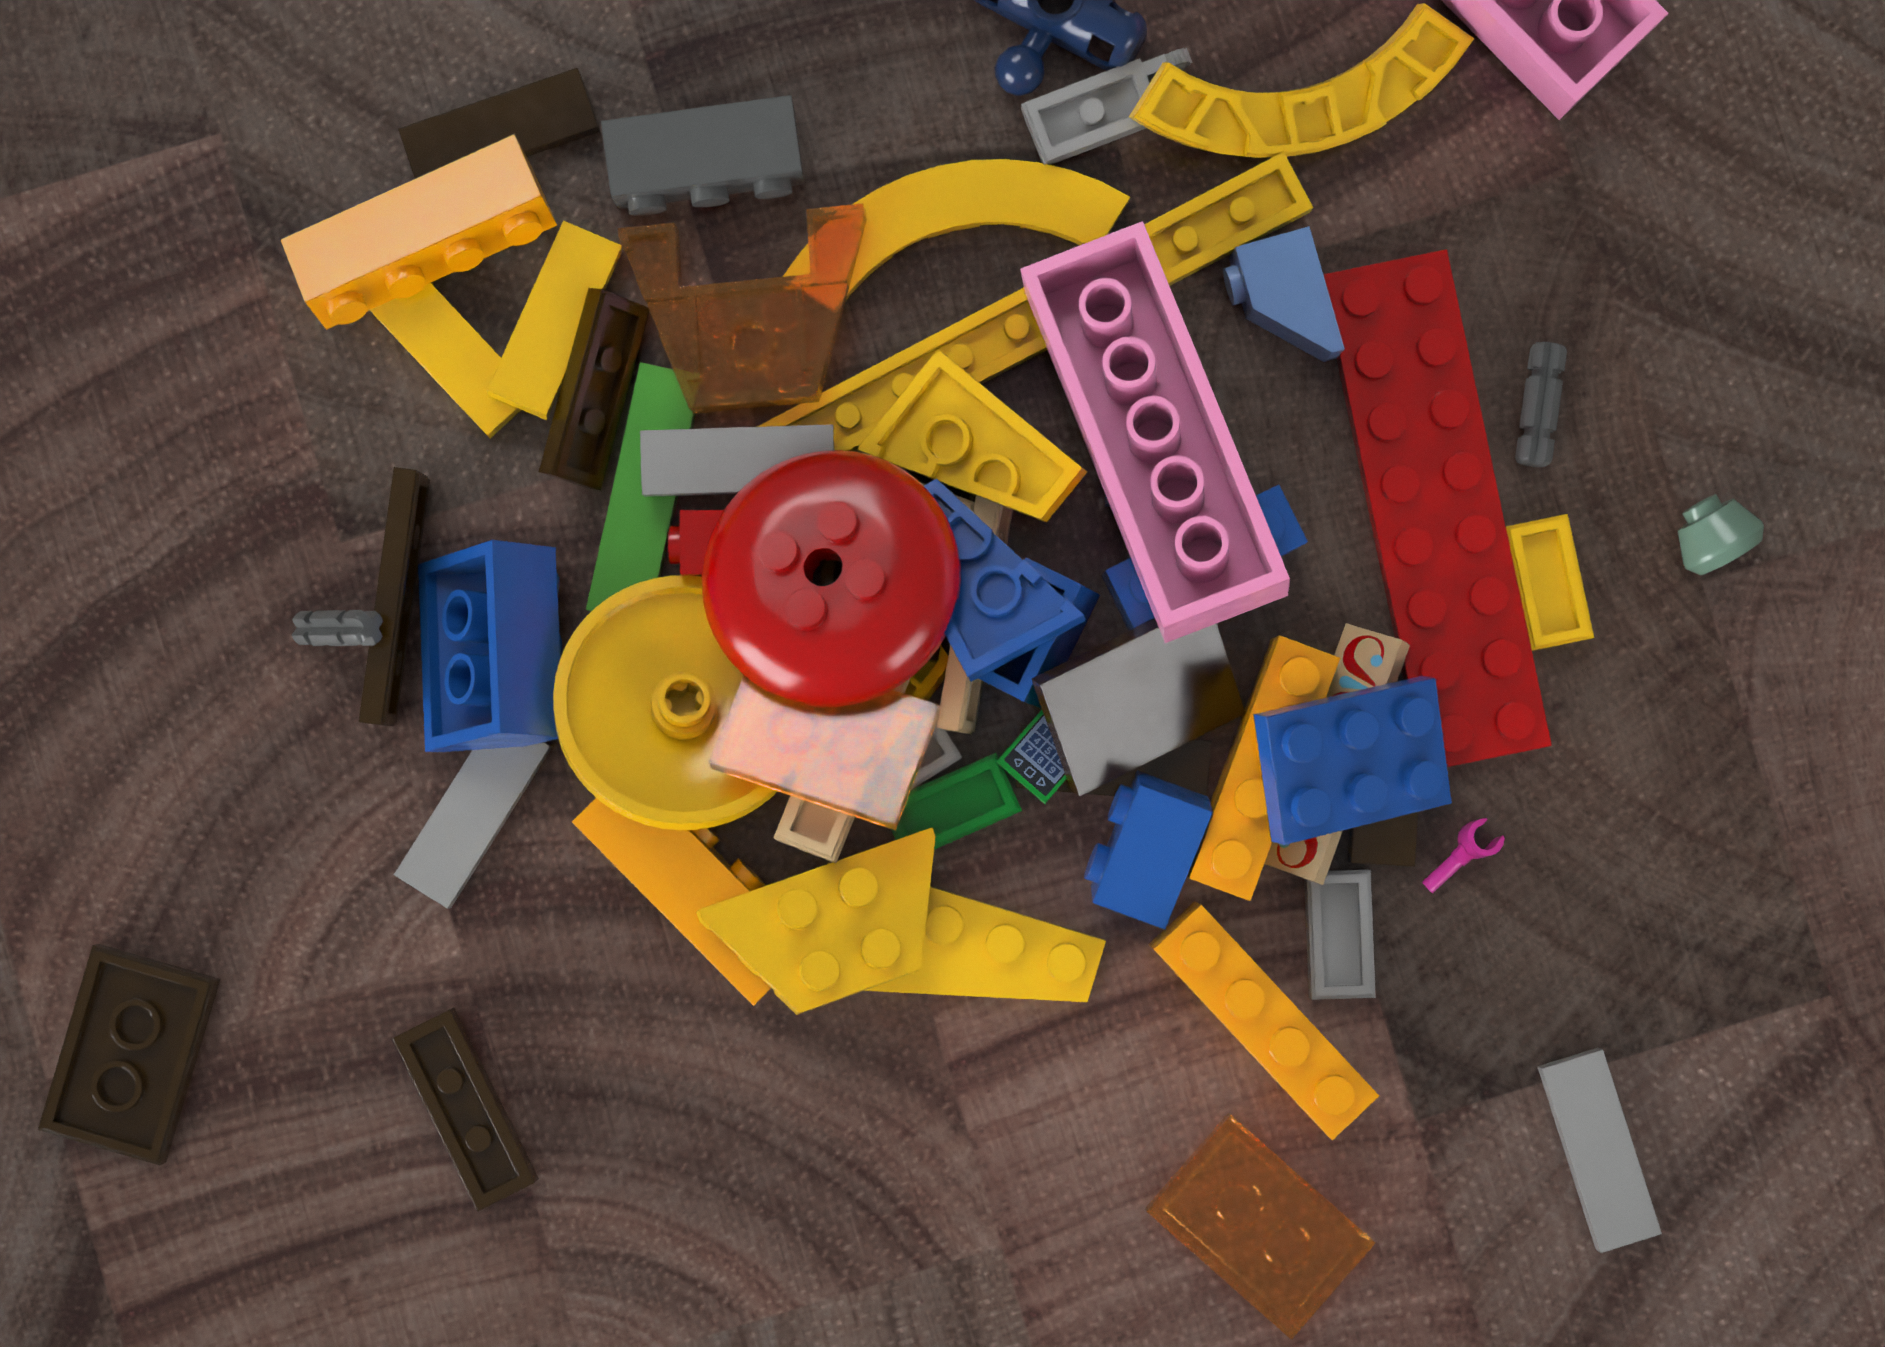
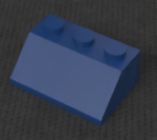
M490 540L418 564L425 752L524 747L558 739L554 719L553 691L555 676L562 654V639L559 634L558 592L560 581L556 569V547Z

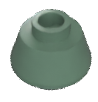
M1714 494L1685 510L1682 515L1687 523L1677 530L1685 569L1698 575H1704L1726 565L1758 545L1763 540L1764 523L1735 499L1721 503L1718 496Z

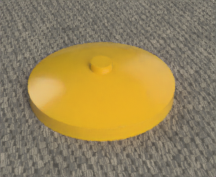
M679 575L653 578L624 588L600 603L583 619L566 644L558 664L553 691L554 719L561 749L568 764L582 784L599 801L613 811L645 825L671 830H698L726 824L749 814L773 797L792 775L803 755L810 733L814 706L786 699L765 691L745 677L731 663L720 648L708 623L703 604L702 577Z

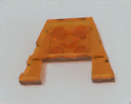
M863 203L806 209L810 273L806 275L682 287L679 229L675 223L618 228L620 243L627 254L639 289L651 312L659 332V337L687 405L693 414L820 401L867 221Z

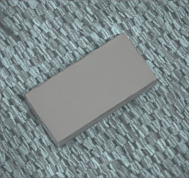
M1328 870L1323 885L1304 879L1309 998L1311 1000L1376 998L1371 870Z

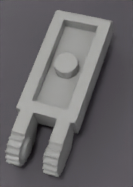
M1187 48L1177 49L1145 62H1141L1139 58L1124 66H1118L1021 104L1022 114L1041 163L1052 165L1146 129L1143 125L1129 118V115L1162 62H1169L1182 71L1193 63Z

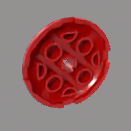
M826 450L795 456L775 464L748 482L734 496L716 522L708 541L702 568V595L707 620L716 641L731 663L745 677L765 691L786 699L805 703L809 706L839 707L872 700L897 688L915 675L930 660L946 636L944 632L952 617L956 600L959 599L961 587V564L955 535L946 515L931 493L916 478L889 461L873 455L844 450ZM821 560L842 562V573L834 583L827 586L813 584V575L817 567L820 566Z

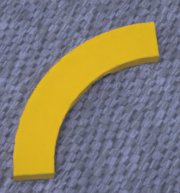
M1417 4L1403 25L1385 44L1351 69L1324 82L1308 87L1272 93L1245 92L1214 85L1189 75L1169 62H1162L1129 115V118L1161 136L1189 147L1217 154L1264 158L1274 157L1282 152L1285 153L1286 157L1320 152L1349 143L1387 124V121L1406 110L1416 100H1421L1456 65L1474 38L1427 4Z
M991 159L939 165L909 174L884 185L847 207L825 225L801 250L783 275L782 280L834 314H837L849 296L870 274L886 261L893 258L894 254L927 237L929 239L952 231L980 227V225L1004 224L1052 234L1080 246L1108 235L1128 204L1130 196L1102 181L1078 172L1048 164L1044 165L1039 162Z

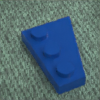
M938 479L924 485L946 515L959 550L961 564L960 594L944 633L971 682L1086 621L1084 614L1068 599L1066 600L1042 578L1041 574L994 534L989 526Z

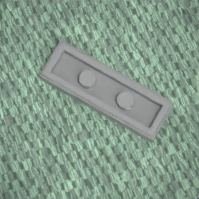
M829 424L640 431L642 495L644 497L737 494L748 482L775 464L806 453L835 450L834 426Z
M542 742L524 747L472 750L394 875L445 908H452L553 746Z
M1597 1047L1537 1066L1595 1249L1603 1253L1662 1234L1603 1049Z

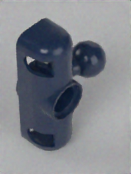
M974 0L1029 30L1021 45L1008 47L999 55L994 67L995 77L999 86L1007 93L1016 96L1030 94L1041 84L1045 74L1041 58L1051 42L1108 71L1134 61L1147 37V24L1143 16L1137 11L1130 13L1124 10L1115 0H1072L1073 5L1062 14L1045 12L1040 7L1042 0H998V3L990 0ZM1093 35L1115 46L1109 62L1096 57L1089 51L1088 48Z

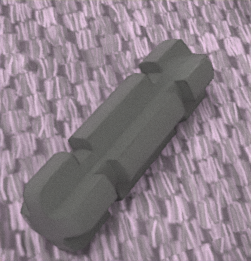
M1536 342L1530 348L1527 369L1532 371V376L1526 378L1519 426L1520 429L1524 430V435L1518 437L1515 455L1517 463L1522 465L1546 467L1552 462L1555 440L1550 439V433L1557 429L1563 381L1558 379V375L1565 371L1567 349L1564 345L1551 342Z
M321 610L314 613L312 611H300L292 619L296 629L291 636L298 645L357 646L361 644L362 646H374L383 637L379 630L383 619L376 611Z

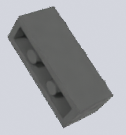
M791 95L601 121L611 198L618 209L628 208L629 214L633 216L662 213L667 210L666 203L691 200L694 207L719 206L730 201L729 194L754 191L755 198L758 199L779 198L791 194L792 186L805 184L796 115Z

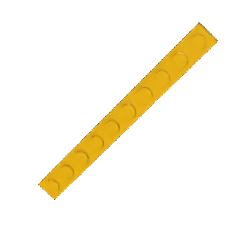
M1282 152L1144 225L1168 284L1171 286L1232 254L1235 247L1255 242L1307 215L1312 211L1313 206L1285 153ZM1024 287L757 427L833 424L834 449L855 451L937 349L947 355L981 384L1039 355L1048 349L1026 297Z

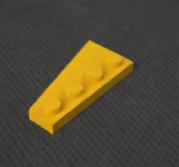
M930 886L921 969L864 991L1088 1002L1106 940Z

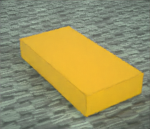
M1568 514L1506 526L1532 651L1594 638Z

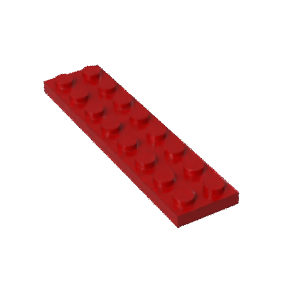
M1445 249L1323 274L1345 348L1336 359L1394 636L1410 645L1401 669L1403 679L1406 680L1419 676L1436 679L1447 767L1552 746L1448 251Z

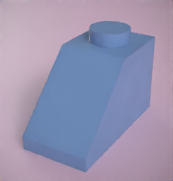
M1310 227L1234 248L1229 257L1231 266L1223 268L1224 282L1232 305L1242 303L1247 320L1323 362L1336 359L1345 348Z

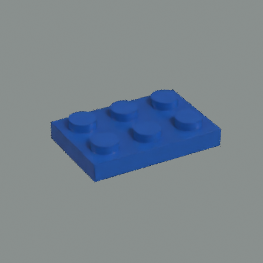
M1419 676L1254 714L1271 842L1286 845L1452 803L1436 679L1433 677Z

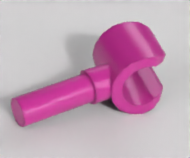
M1487 818L1471 821L1462 826L1458 832V847L1422 881L1432 894L1472 859L1492 856L1501 850L1504 845L1503 835L1493 839L1487 844L1485 849H1481L1475 843L1474 833L1479 826L1488 820Z

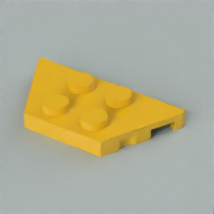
M933 828L838 860L836 864L832 862L699 909L696 912L699 922L708 930L711 929L738 955L737 958L754 975L761 977L774 990V994L796 1015L914 973L922 967L936 837Z

